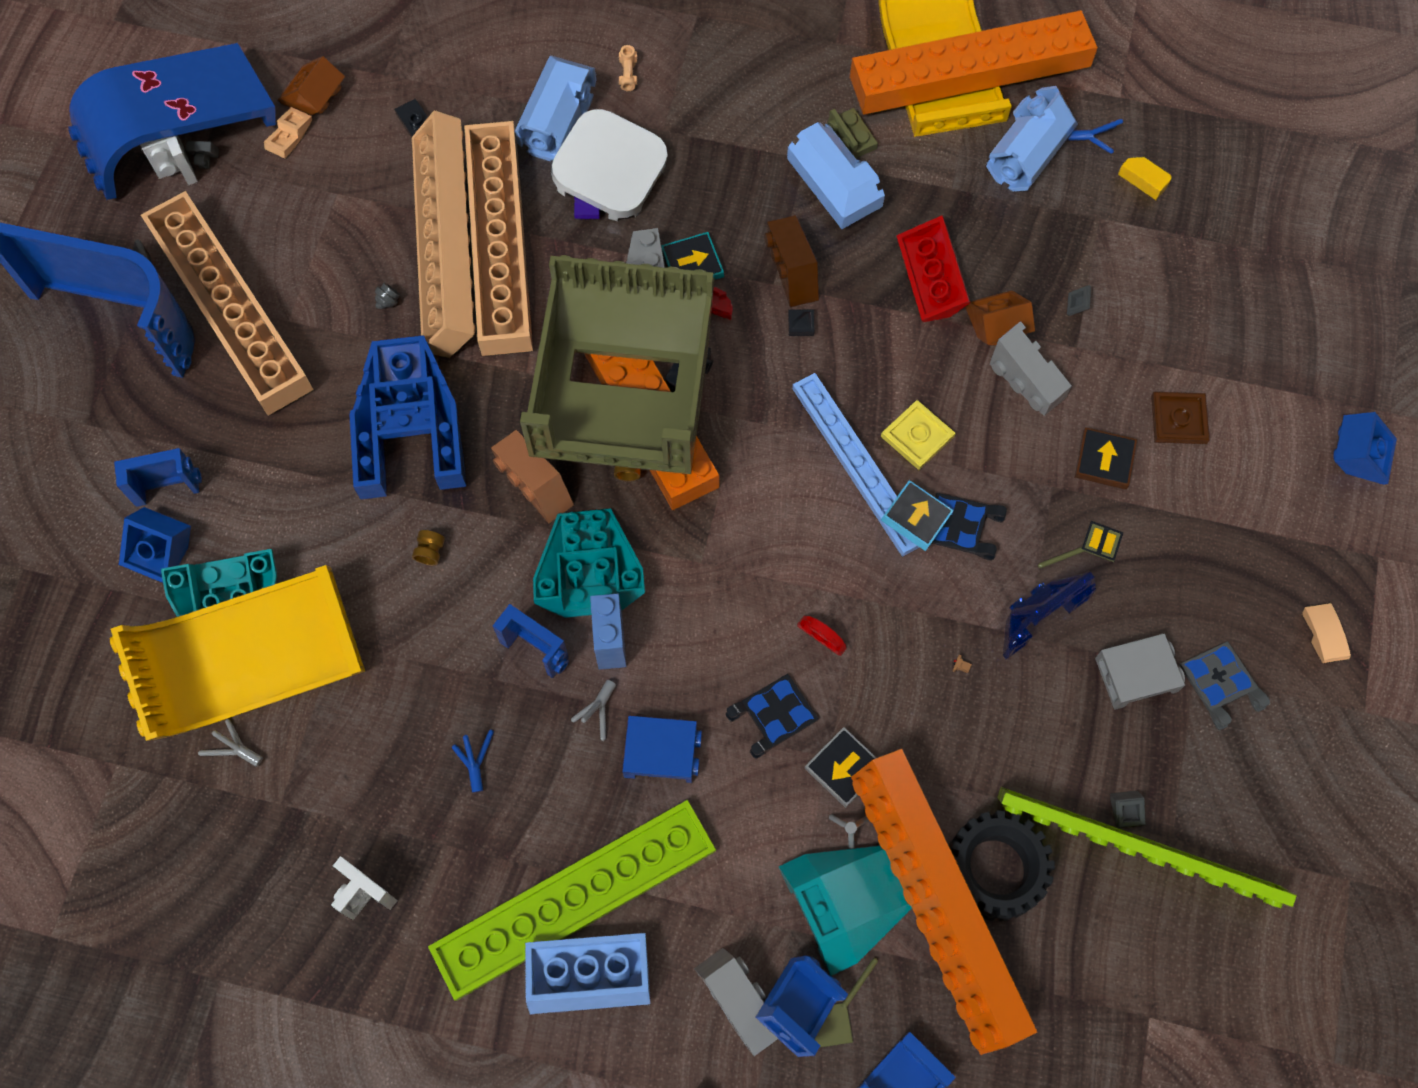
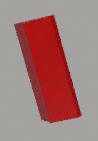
M942 215L896 235L922 322L952 317L970 303Z

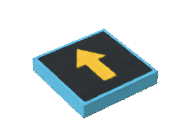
M909 480L886 511L881 521L926 551L954 510Z

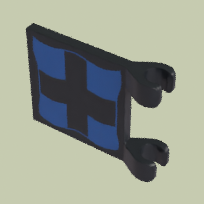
M936 492L935 498L954 511L931 544L975 554L986 560H994L997 546L990 543H979L985 517L996 522H1003L1007 508L1001 505H987Z
M789 674L784 675L746 699L729 706L726 712V717L730 722L737 720L748 712L765 739L751 746L750 753L754 759L760 758L775 746L819 720Z

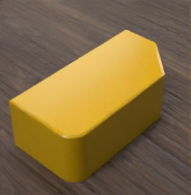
M1145 157L1128 158L1118 175L1155 200L1167 189L1172 178L1169 173Z

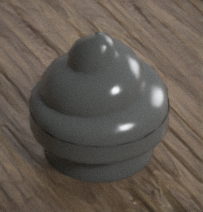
M384 282L382 286H378L375 289V307L377 309L391 308L399 302L397 299L400 297V294Z

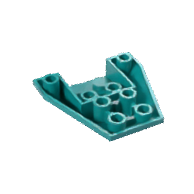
M611 509L557 514L533 577L534 604L566 618L592 615L590 596L619 593L622 611L645 593L643 567Z
M273 549L245 553L244 556L201 564H184L161 569L165 596L177 617L275 585L277 582Z
M881 846L804 854L778 867L790 893H794L819 945L817 950L830 976L857 964L912 909L911 905L904 898L901 883L893 874L890 866L891 862L886 851Z

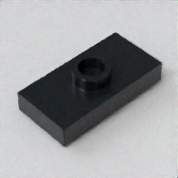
M416 99L394 109L411 138L428 118Z

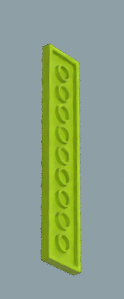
M1003 787L1000 788L998 799L1003 804L1004 810L1010 813L1022 815L1023 811L1027 812L1034 821L1050 826L1052 821L1057 823L1062 831L1078 836L1079 832L1086 833V837L1090 838L1089 840L1103 846H1107L1108 842L1114 843V847L1123 853L1131 856H1136L1137 852L1142 853V856L1147 858V861L1163 867L1166 862L1170 863V866L1175 868L1177 872L1190 877H1194V874L1198 873L1199 877L1205 879L1206 882L1218 887H1223L1224 883L1228 884L1227 887L1234 889V892L1252 898L1253 893H1255L1256 897L1262 899L1263 902L1277 908H1282L1283 904L1291 907L1294 905L1296 895L1275 883Z
M686 800L429 945L428 948L454 1001H457L526 961L525 943L564 940L716 852V849L690 803Z

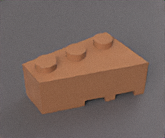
M517 430L491 447L496 457L493 459L496 467L501 473L504 471L507 473L510 482L515 487L518 486L525 498L534 505L548 523L555 520L557 514L564 513L574 506L560 473L545 458L529 457L525 439Z

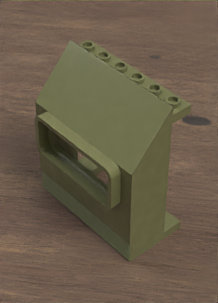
M567 255L551 256L549 268L552 280L528 411L522 412L520 419L529 457L691 474L708 355L714 289L713 273L701 269L692 271L677 267H654L650 264L635 265L626 264L622 261H599L595 258L578 259ZM577 352L679 363L675 392L570 381L574 355Z

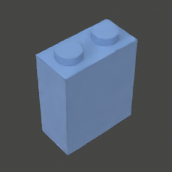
M619 593L590 596L594 652L599 670L626 667L623 618Z

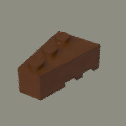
M797 216L768 221V232L764 233L767 248H771L772 259L776 263L789 306L794 307L819 301L817 260Z

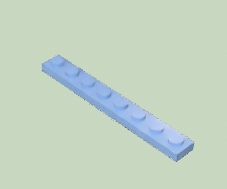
M816 373L794 383L793 391L901 556L903 557L918 549L919 547L881 521L886 511L897 498V495Z

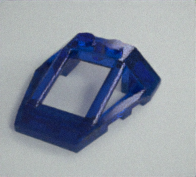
M1087 570L1082 574L1053 580L1047 585L1041 583L1030 592L1032 594L1031 597L1026 600L1020 598L1010 606L1011 613L1006 620L1003 648L1004 658L1007 660L1029 643L1033 636L1027 630V627L1031 623L1036 626L1061 606L1070 614L1088 601L1096 591L1094 575Z

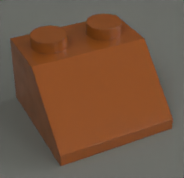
M321 56L303 65L277 100L283 105L290 108L293 107L310 116L316 113L321 114L329 106L328 99L331 96H335L342 88L340 83L345 76L324 56Z
M1012 290L970 301L965 306L977 337L988 345H997L998 339L1020 321L1026 327L1022 330L1025 335L1035 331L1032 302Z

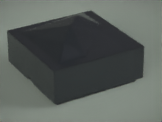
M814 309L788 310L789 336H814Z

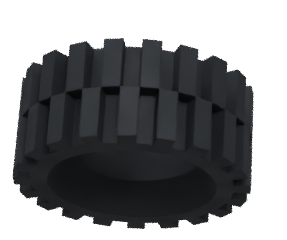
M996 811L994 815H990L989 812L982 813L977 819L974 817L969 820L949 844V848L980 913L985 915L984 920L993 921L996 918H1000V921H1008L1012 917L1017 918L1035 907L1039 901L1044 899L1048 893L1046 889L1053 882L1054 877L1050 876V872L1055 869V862L1049 861L1048 857L1053 853L1051 846L1047 845L1044 847L1042 840L1046 836L1043 832L1040 831L1036 834L1031 829L1035 824L1029 819L1025 823L1020 822L1021 815L1012 813L1008 817L1005 816V811ZM986 841H1000L1011 846L1018 853L1023 863L1024 876L1017 891L1006 895H998L986 891L977 883L970 865L972 852L977 845Z

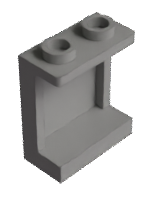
M1165 633L1101 650L1096 656L1095 660L1114 710L1123 708L1133 701L1167 692L1177 693L1185 686L1184 672L1176 664L1174 647L1170 641H1167Z

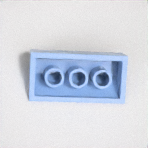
M645 933L525 943L526 1004L530 1014L650 1004Z

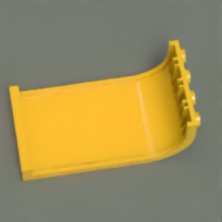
M878 0L881 23L888 50L981 31L973 0ZM1000 86L907 105L905 107L914 137L1006 122L1011 110V103L1009 99H1003Z
M324 565L315 568L316 571L169 620L142 626L120 625L111 628L112 637H110V644L113 651L118 653L121 661L119 672L122 679L128 683L130 689L128 700L133 709L136 708L139 717L136 724L142 737L145 736L146 741L175 736L366 672L331 567Z

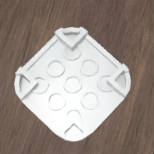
M602 109L590 110L583 113L576 121L555 155L552 163V179L557 187V191L564 197L566 193H569L609 213L608 219L618 221V218H628L632 215L636 217L660 174L664 172L667 149L662 139L654 133L612 112Z

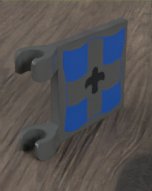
M1228 641L1179 665L1209 711L1212 721L1218 730L1226 728L1232 721L1230 715L1222 706L1248 695L1253 708L1257 712L1264 710L1270 704V699L1258 688Z

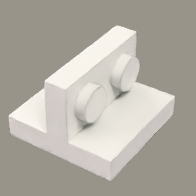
M178 135L140 144L159 179L181 171L188 185L198 182Z
M341 856L333 865L351 881L347 885L343 884L334 895L335 901L331 906L350 919L354 920L372 897L389 910L398 901Z

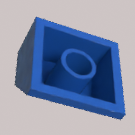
M1376 412L1344 415L1342 426L1338 430V446L1334 450L1335 463L1348 475L1383 485L1388 484L1397 438Z
M146 507L139 509L124 518L119 565L163 583L161 569L180 564L188 550L191 526Z

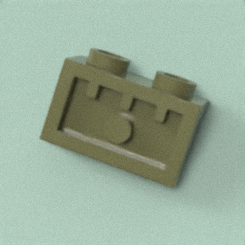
M854 108L838 114L835 109L830 110L827 124L830 125L855 158L877 149V141Z

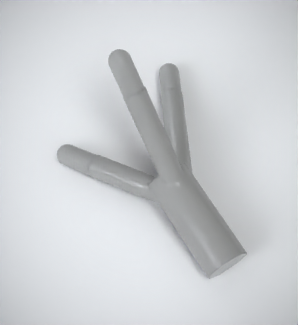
M606 680L595 701L571 718L572 722H576L581 718V722L585 723L599 708L600 739L602 741L606 740L605 704L616 684Z
M226 719L225 723L234 742L216 730L212 732V735L232 749L200 750L198 752L199 756L238 755L256 767L263 760L262 756L242 744L230 719Z
M832 814L829 815L830 820L845 828L848 833L849 849H855L854 833L858 827L869 821L867 816L862 817L856 822H846Z

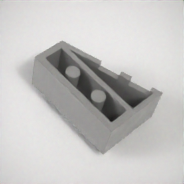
M658 228L633 231L626 264H650L654 267H664Z
M1020 321L998 339L990 365L997 375L1004 377L1010 383L1011 388L1016 393L1023 395L1028 400L1034 410L1041 412L1045 416L1067 397L1072 386L1052 360L1048 363L1038 351L1041 346L1037 341L1031 343L1022 331L1026 327Z
M722 948L694 968L753 1056H756L778 1039L755 1018L764 1004L762 1000L766 998V995L757 982L751 984L746 976L750 971L740 956L735 959Z

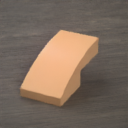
M291 107L277 120L278 129L264 141L265 150L286 158L304 136L312 121V116Z
M1332 604L1305 607L1302 615L1313 633L1311 643L1322 663L1350 659L1351 654L1347 639Z

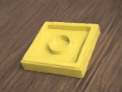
M916 400L881 433V437L920 470L955 437L956 433L922 403Z

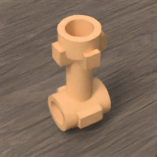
M625 45L621 48V52H619V62L623 66V76H619V85H621V89L624 91H632L635 89V84H637V76H633V67L637 62V52L632 46Z

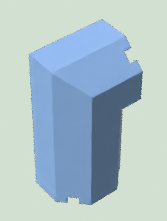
M550 55L515 129L517 144L521 147L525 144L528 147L527 152L534 157L548 161L554 160L555 155L576 121L583 113L588 112L594 95L590 93L591 86L595 87L596 85L595 68Z
M1057 86L1040 88L1035 91L1036 97L1031 99L1030 96H1027L1013 111L1016 121L989 155L990 160L987 162L986 167L994 180L1001 185L1003 182L1008 183V189L1013 192L1028 191L1078 125Z
M817 122L797 135L799 141L796 145L792 142L788 146L787 159L841 229L883 207L885 194L883 189L880 191L877 189L876 184L880 183L878 175L866 161L860 162V160H856L830 125L825 124L824 127L822 123Z

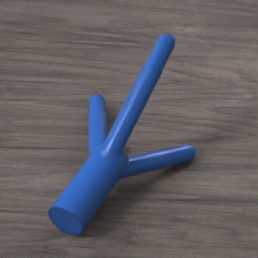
M1119 119L1093 130H1073L1069 136V141L1090 140L1112 154L1114 150L1093 135L1114 129L1117 125L1122 124L1123 120Z
M493 730L488 731L476 762L468 735L463 736L467 757L456 744L452 746L454 752L468 768L472 793L483 791L480 765L494 734Z

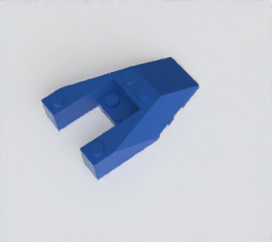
M424 335L372 341L363 368L364 375L356 391L357 398L353 410L349 414L353 487L360 500L387 496L383 439L431 433L434 476L439 489L466 487L465 464L457 405Z

